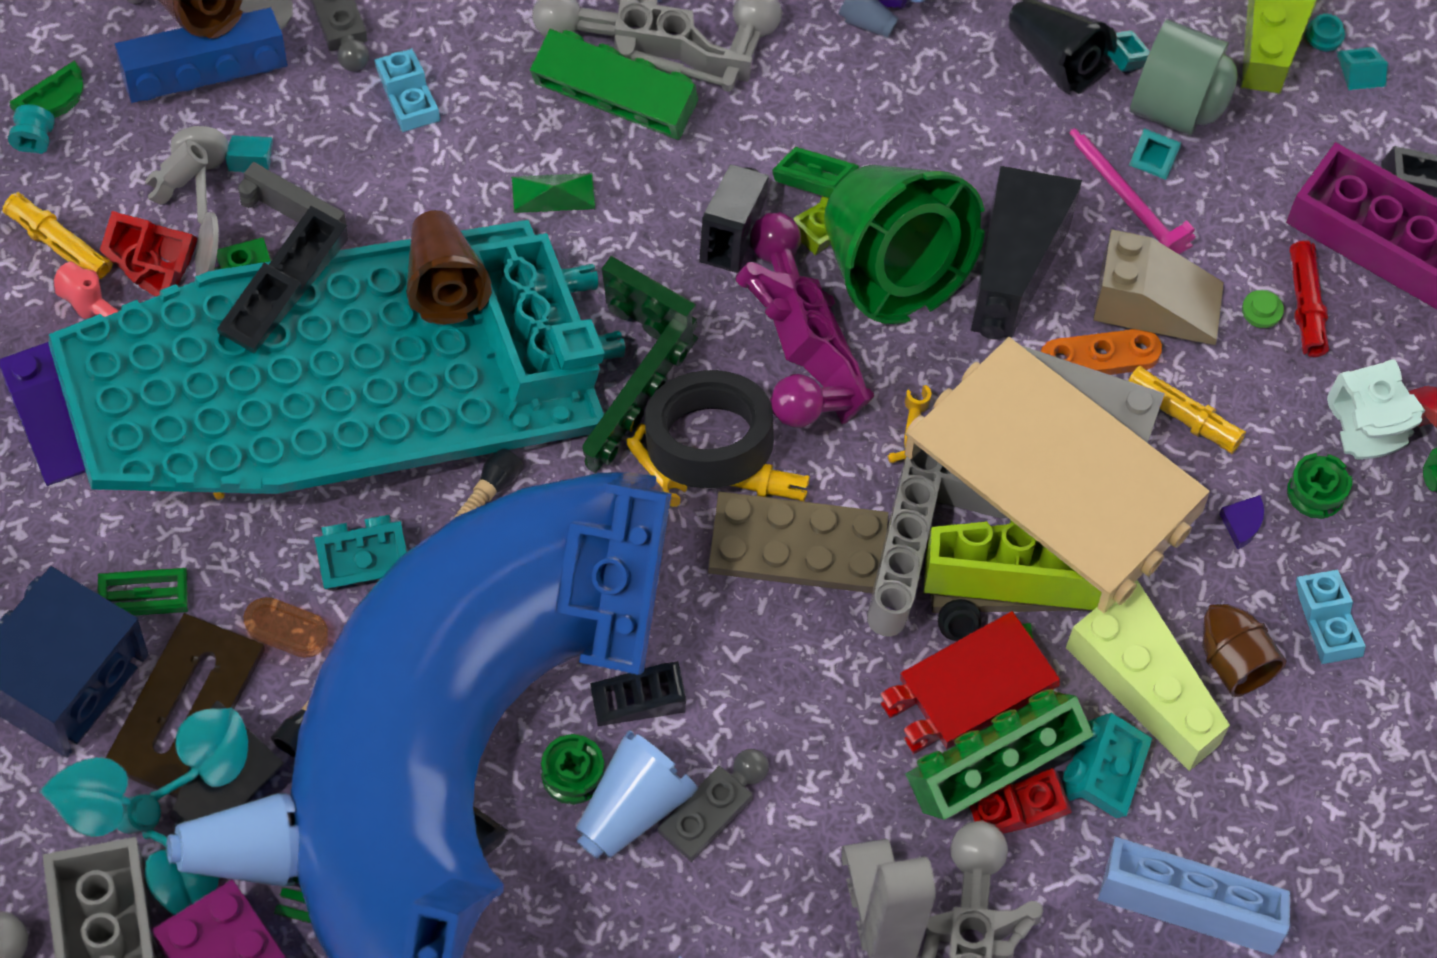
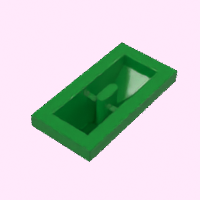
M592 173L512 177L514 213L595 209Z

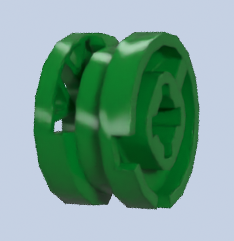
M1313 453L1303 457L1298 461L1287 485V496L1292 506L1301 514L1310 518L1324 519L1334 516L1341 510L1352 487V476H1349L1346 471L1347 465L1339 458L1327 454V456H1317V453ZM1328 509H1332L1334 512L1328 514Z
M576 734L560 736L549 743L543 752L541 761V778L544 789L553 799L564 804L576 805L590 800L593 794L589 796L588 792L593 789L596 790L604 775V758L597 744L585 736Z

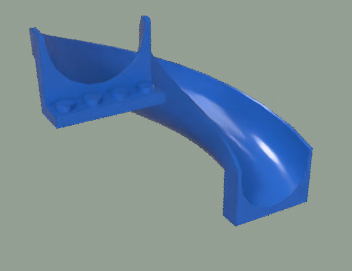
M609 472L534 485L459 515L402 555L353 609L319 669L298 732L290 794L296 811L291 812V825L298 826L297 877L315 936L328 958L463 957L469 937L481 913L491 901L503 893L504 888L503 882L492 871L483 856L476 835L473 811L475 779L479 762L494 727L506 709L535 680L572 658L580 656V663L638 675L644 672L672 495L671 493L650 490L655 486L656 476L631 472Z

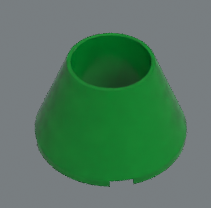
M883 165L860 167L840 181L827 202L824 213V225L849 297L864 315L874 321L885 324L910 322L908 315L924 306L931 312L946 302L958 290L973 269L985 236V231L980 228L981 212H984L985 208L977 190L962 177L954 173Z

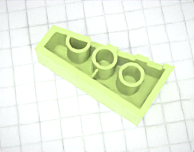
M1136 580L1134 583L1137 586L1134 592L1122 605L1115 602L1105 613L1097 607L1073 626L1066 649L1190 771L1220 746L1230 725L1144 589Z

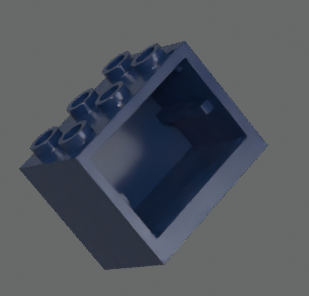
M50 565L41 577L37 576L30 582L25 591L24 598L14 610L7 611L0 619V717L67 758L73 751L68 740L76 745L79 744L138 669L136 665L131 663V659L134 657L143 663L149 654L138 618Z

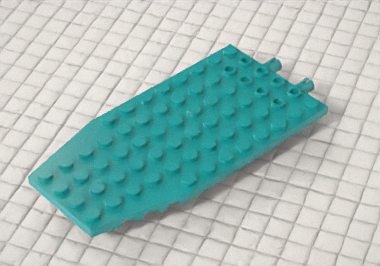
M529 220L461 230V233L490 275L492 294L484 308L479 311V308L476 307L467 313L468 319L459 323L445 325L429 323L421 319L420 313L414 309L412 310L409 306L406 290L411 239L340 250L255 354L218 334L217 328L263 263L205 272L195 276V281L182 287H178L177 284L160 290L159 296L141 303L138 300H134L122 305L121 311L106 317L99 314L50 333L48 344L91 490L279 494L494 453L503 448L510 450L591 434L604 415L594 389L600 367L598 364L562 370L551 343L549 332L552 325L581 321L571 293L597 290L599 282L598 273L594 271L595 266L587 264L561 269L548 234L534 235ZM620 331L598 335L605 353L603 360L624 357V338L617 340V338L622 337Z

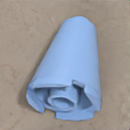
M629 730L620 742L575 828L581 834L577 843L596 859L602 853L611 858L691 798L698 790V787L687 774L682 778L676 775L677 770L674 767L675 763L642 736L638 734L635 736Z
M287 793L275 794L176 825L175 834L167 836L169 863H176L179 872L282 887L293 886L295 882L291 877H297L298 826H291L287 817V813L296 812L291 796Z

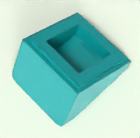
M1374 47L1340 50L1337 52L1348 90L1386 87L1388 62Z
M1144 128L1129 166L1166 180L1182 143Z
M232 135L226 153L228 172H245L253 162L269 170L273 138Z

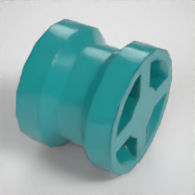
M21 105L17 107L13 116L15 126L10 129L7 138L9 144L21 152L43 154L47 151L50 143L47 134L52 132L54 128V116L48 110L36 105Z

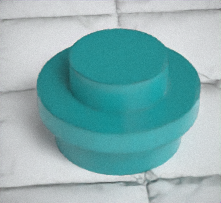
M1320 14L1309 22L1305 35L1309 44L1321 51H1333L1342 45L1345 38V30L1342 21L1335 15Z

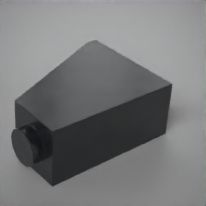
M729 165L702 218L700 263L734 273L739 272L750 243V232L755 221L759 219L767 197L769 175L760 173L754 168Z
M217 700L210 709L227 708ZM245 726L248 736V753L240 774L230 783L220 787L209 786L200 774L181 786L170 819L174 822L172 825L173 831L175 832V827L178 824L249 803L280 771L284 762ZM189 766L186 773H188L193 767Z

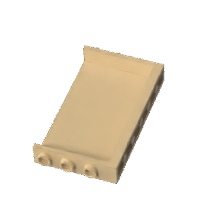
M1010 337L998 346L981 364L978 361L974 362L964 373L962 382L954 390L946 389L936 400L934 409L925 417L922 415L916 417L905 433L907 436L905 455L912 460L923 450L1100 590L1102 594L1098 609L1103 613L1115 602L1122 605L1134 592L1137 586L1134 582L1143 573L1146 576H1150L1155 572L1164 559L1163 553L1170 545L1177 548L1184 542L1192 530L1190 525L1204 511L1210 493L1202 484Z

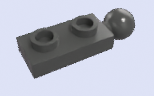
M311 0L329 51L338 49L337 58L344 69L348 71L363 69L369 60V51L364 42L368 41L366 29L355 0Z
M757 749L741 751L734 760V772L731 775L719 765L698 786L695 794L681 804L658 828V833L690 862L753 800V794L744 786L746 784L760 783L768 774L769 762L761 751Z

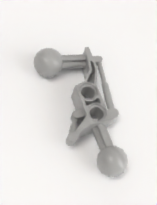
M537 0L532 10L533 23L543 37H546L549 29L561 33L563 30H569L574 33L576 30L611 35L614 36V48L623 57L631 60L635 58L645 59L654 64L659 70L669 73L679 72L690 77L721 85L722 89L727 92L734 88L736 80L749 81L752 55L759 38L772 34L779 26L782 18V9L778 0H736L732 14L738 30L730 49L711 44L695 28L693 10L657 5V0H616L619 4L618 13L582 8L576 0ZM631 26H637V27H640V28H639V29H632V28H629V27H631ZM676 32L679 33V35H671L668 33ZM664 58L681 60L682 62L686 63L694 69L684 67V64L667 60Z
M982 820L968 822L956 832L950 845L951 858L957 868L963 873L961 907H954L953 911L929 918L926 926L927 936L921 958H935L939 941L950 942L949 958H1013L1014 948L1020 939H1024L1030 929L1041 922L1043 907L1037 901H1029L1015 910H988L991 876L998 872L1006 862L1008 855L1007 841L1001 831L991 823ZM973 929L979 931L984 938L978 943H969L962 939L960 934L965 930ZM1011 933H1013V935L1010 937L1008 941L1002 940Z

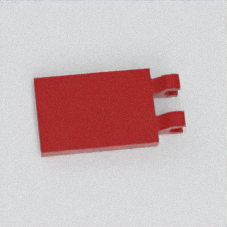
M1011 611L900 672V681L903 685H895L883 691L881 697L884 701L881 703V706L888 717L892 718L917 704L927 720L915 721L904 728V732L907 735L904 741L913 754L925 749L939 739L945 748L949 749L955 745L954 741L959 736L975 730L981 731L993 724L992 719L997 715L1009 710L1022 708L1029 704V699L1039 692L1056 689L1060 685V678L1017 616Z

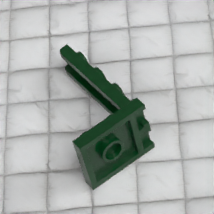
M610 256L602 267L608 309L622 320L632 318L641 323L644 331L654 339H657V341L583 443L582 450L585 456V466L594 473L599 470L603 463L609 465L615 459L621 446L619 441L627 430L633 432L637 428L644 415L643 408L661 386L667 383L666 375L673 365L680 366L691 348L698 341V336L693 334L697 327V319L691 315L696 309V304L613 256Z

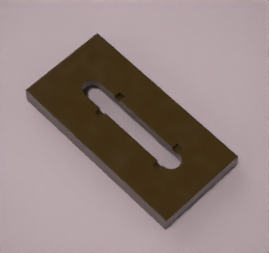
M184 613L105 758L119 764L125 770L128 779L155 790H159L186 774L189 766L184 764L177 754L176 737L170 749L165 753L155 752L154 745L199 661L205 656H212L216 659L214 669L208 675L186 718L196 712L210 709L217 700L226 708L234 709L265 651L264 644ZM181 787L168 795L177 798Z

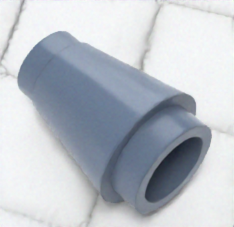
M845 0L838 12L839 15L846 18L845 23L888 38L899 20L897 16L893 15L878 0Z

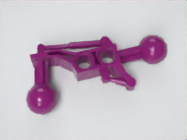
M781 212L767 213L755 221L750 232V244L758 258L773 264L775 272L755 262H748L736 275L735 279L741 287L748 288L766 307L765 314L774 321L786 361L803 366L823 386L820 387L813 378L802 374H792L779 380L770 398L773 414L782 424L794 428H803L815 422L821 412L836 411L841 423L845 424L874 398V393L866 388L858 362L852 356V352L831 310V307L835 304L834 298L822 290L819 279L799 275L794 256L801 245L800 228L793 218Z

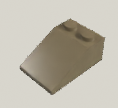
M1111 229L1102 262L1093 321L1215 345L1218 335L1224 282L1152 237Z

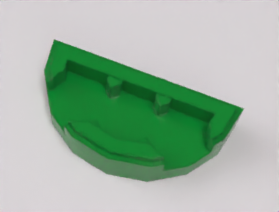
M74 60L9 102L10 108L15 111L21 105H36L48 110L54 118L69 112L79 102L84 91L82 71Z

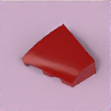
M112 211L100 251L111 262L118 265L132 282L156 297L160 295V290L175 284L179 285L191 261L198 238L193 234L155 225L148 220Z

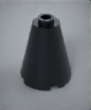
M1040 0L1019 1L1010 10L1009 29L1063 92L1070 94V91L1073 90L1080 94L1095 84L1105 74L1109 67L1104 62L1108 51L1115 54L1117 48V34L1114 28L1102 21Z

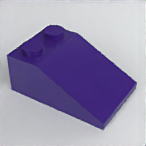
M49 342L0 359V370L46 486L86 472L49 348Z

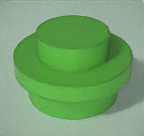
M1256 290L1249 293L1242 304L1244 318L1251 325L1258 328L1275 326L1281 320L1284 312V306L1280 298L1266 290Z

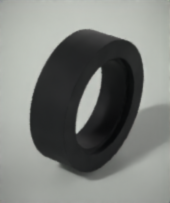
M703 370L678 376L665 383L653 394L645 410L646 443L650 460L659 472L677 483L696 488H720L734 485L756 474L771 456L774 446L771 402L760 386L744 376L720 370ZM703 409H721L736 413L743 417L750 425L748 432L742 439L731 445L715 449H699L683 445L676 441L669 433L671 426L676 420L688 413Z

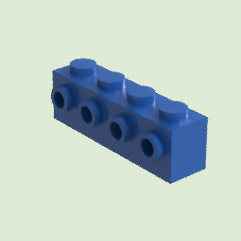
M271 7L243 13L240 20L229 32L217 38L194 36L183 28H178L115 43L121 76L131 103L152 100L156 97L172 93L191 91L206 85L229 82L236 78L258 73H268L275 69L288 67L283 34Z

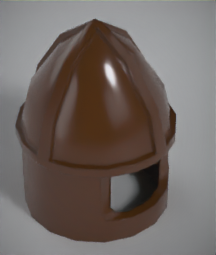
M1214 604L1207 607L1204 615L1202 646L1207 657L1206 662L1210 668L1215 669L1232 697L1243 696L1267 684L1282 671L1287 661L1268 634V629L1264 623L1257 621L1247 611L1230 604ZM1247 676V681H1245L1244 683L1238 685V683H1239L1244 677Z

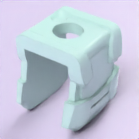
M1395 359L1358 370L1340 373L1327 396L1328 405L1332 413L1340 420L1343 431H1340V438L1344 454H1351L1357 460L1378 458L1401 450L1408 445V438L1414 434L1412 429L1422 422L1421 416L1425 410L1415 395H1410L1402 383L1401 372Z

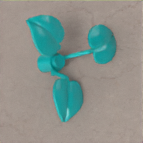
M233 708L202 710L190 715L182 722L176 734V751L180 760L193 768L188 773L159 790L151 792L149 795L123 796L128 786V777L125 770L116 762L99 757L85 759L67 766L55 774L41 789V794L56 808L64 821L73 830L82 835L99 837L117 828L125 834L142 832L144 839H153L163 844L166 850L156 851L148 857L145 874L152 894L173 915H176L216 890L219 877L179 872L176 863H169L167 836L154 830V827L161 818V808L158 801L160 798L193 780L198 774L212 787L226 785L240 774L247 759L248 736L242 718Z

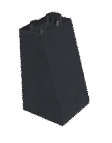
M1000 166L990 211L971 331L979 332L988 339L1012 338L1070 230L1082 180Z

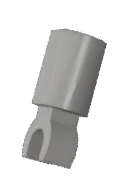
M185 141L160 165V171H153L145 180L147 185L155 188L148 195V199L159 205L169 201L175 188L183 187L208 164L206 150L194 141Z

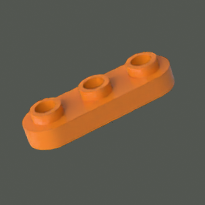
M1130 329L1053 339L1044 344L1041 352L1052 356L1060 353L1067 357L1064 360L1113 375L1134 372L1138 366H1142L1145 370L1151 369L1160 358L1162 344L1160 339L1152 332ZM1135 344H1144L1147 349H1140ZM1095 349H1104L1107 354H1100Z

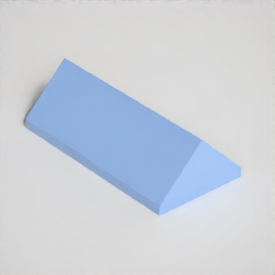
M1119 837L1114 838L1097 900L1266 954L1275 955L1290 927V891Z

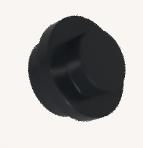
M955 599L949 601L940 609L937 622L941 633L946 638L957 642L980 629L982 618L979 609L974 603L965 599Z

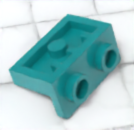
M390 515L364 519L366 528L348 531L347 523L322 527V536L314 537L324 589L382 578L402 555L407 553L401 521L391 523Z
M1108 713L1088 720L1094 736L1077 745L1073 760L1068 764L1063 775V780L1065 781L1063 788L1068 801L1082 797L1117 819L1127 816L1153 738L1115 714Z

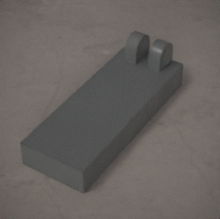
M255 162L244 172V179L238 185L240 202L246 208H251L260 201L299 223L312 205L346 224L343 211Z

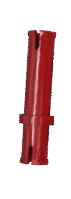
M1298 241L1289 248L1297 299V309L1294 313L1295 322L1300 326L1303 354H1307L1308 357H1319L1329 351L1325 322L1328 320V311L1323 305L1316 246L1314 243L1311 244L1310 241Z

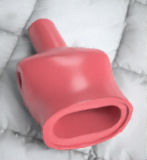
M72 261L63 264L57 270L54 278L55 293L69 302L80 317L89 319L99 314L106 317L118 312L116 308L102 299L99 276L94 270L83 269Z

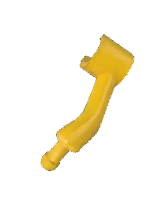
M927 385L922 386L923 400L914 399L909 389L906 392L905 406L909 413L905 433L912 421L929 408L932 393ZM904 434V446L906 449L907 436ZM905 450L889 453L887 455L889 463H896L899 460L905 459Z
M639 424L633 438H627V446L631 453L650 475L656 476V482L661 486L662 492L671 493L669 490L672 488L686 492V485L667 478L653 465L648 451L640 442L643 435L646 434L645 424ZM671 493L670 506H679L681 503L680 497L677 494Z

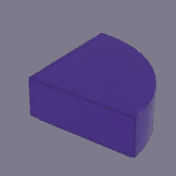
M1260 495L1224 506L1220 510L1219 515L1237 549L1250 543L1260 529L1264 517V506Z

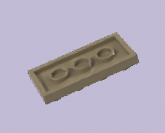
M718 491L708 573L872 593L887 532L888 512Z

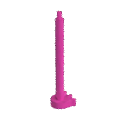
M1076 128L1070 131V135L1075 139L1074 144L1160 243L1178 254L1193 247L1191 241L1196 238L1193 234L1195 229L1188 221H1185L1182 225L1169 232L1085 134L1081 135Z

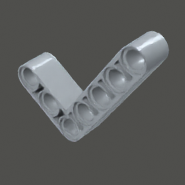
M923 450L912 460L907 456L905 458L867 613V622L870 628L881 636L891 637L898 635L903 631L915 598L936 502L996 518H1008ZM885 606L891 607L895 610L887 609Z
M887 838L842 846L843 865H848L850 878L846 879L852 907H857L860 921H856L862 951L867 950L868 958H917L935 900V882L928 857L895 862L892 848Z

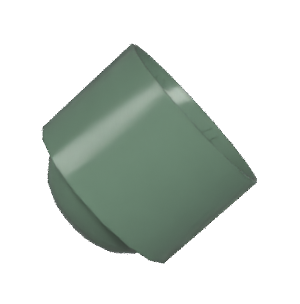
M1166 19L1154 41L1139 78L1130 106V113L1190 136L1194 133L1197 125L1205 126L1214 123L1227 109L1238 78L1237 67L1234 61L1226 55L1229 42Z

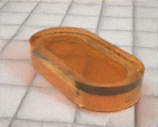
M270 597L259 598L251 602L244 612L245 629L253 639L302 658L316 656L328 644V628L321 617Z

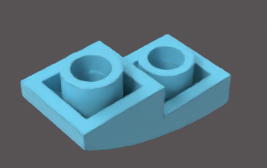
M413 49L375 59V66L402 132L440 121L439 109L426 85L425 73Z
M1333 570L1297 577L1296 586L1299 599L1321 663L1326 664L1363 657L1366 645L1350 613L1353 601L1339 571Z

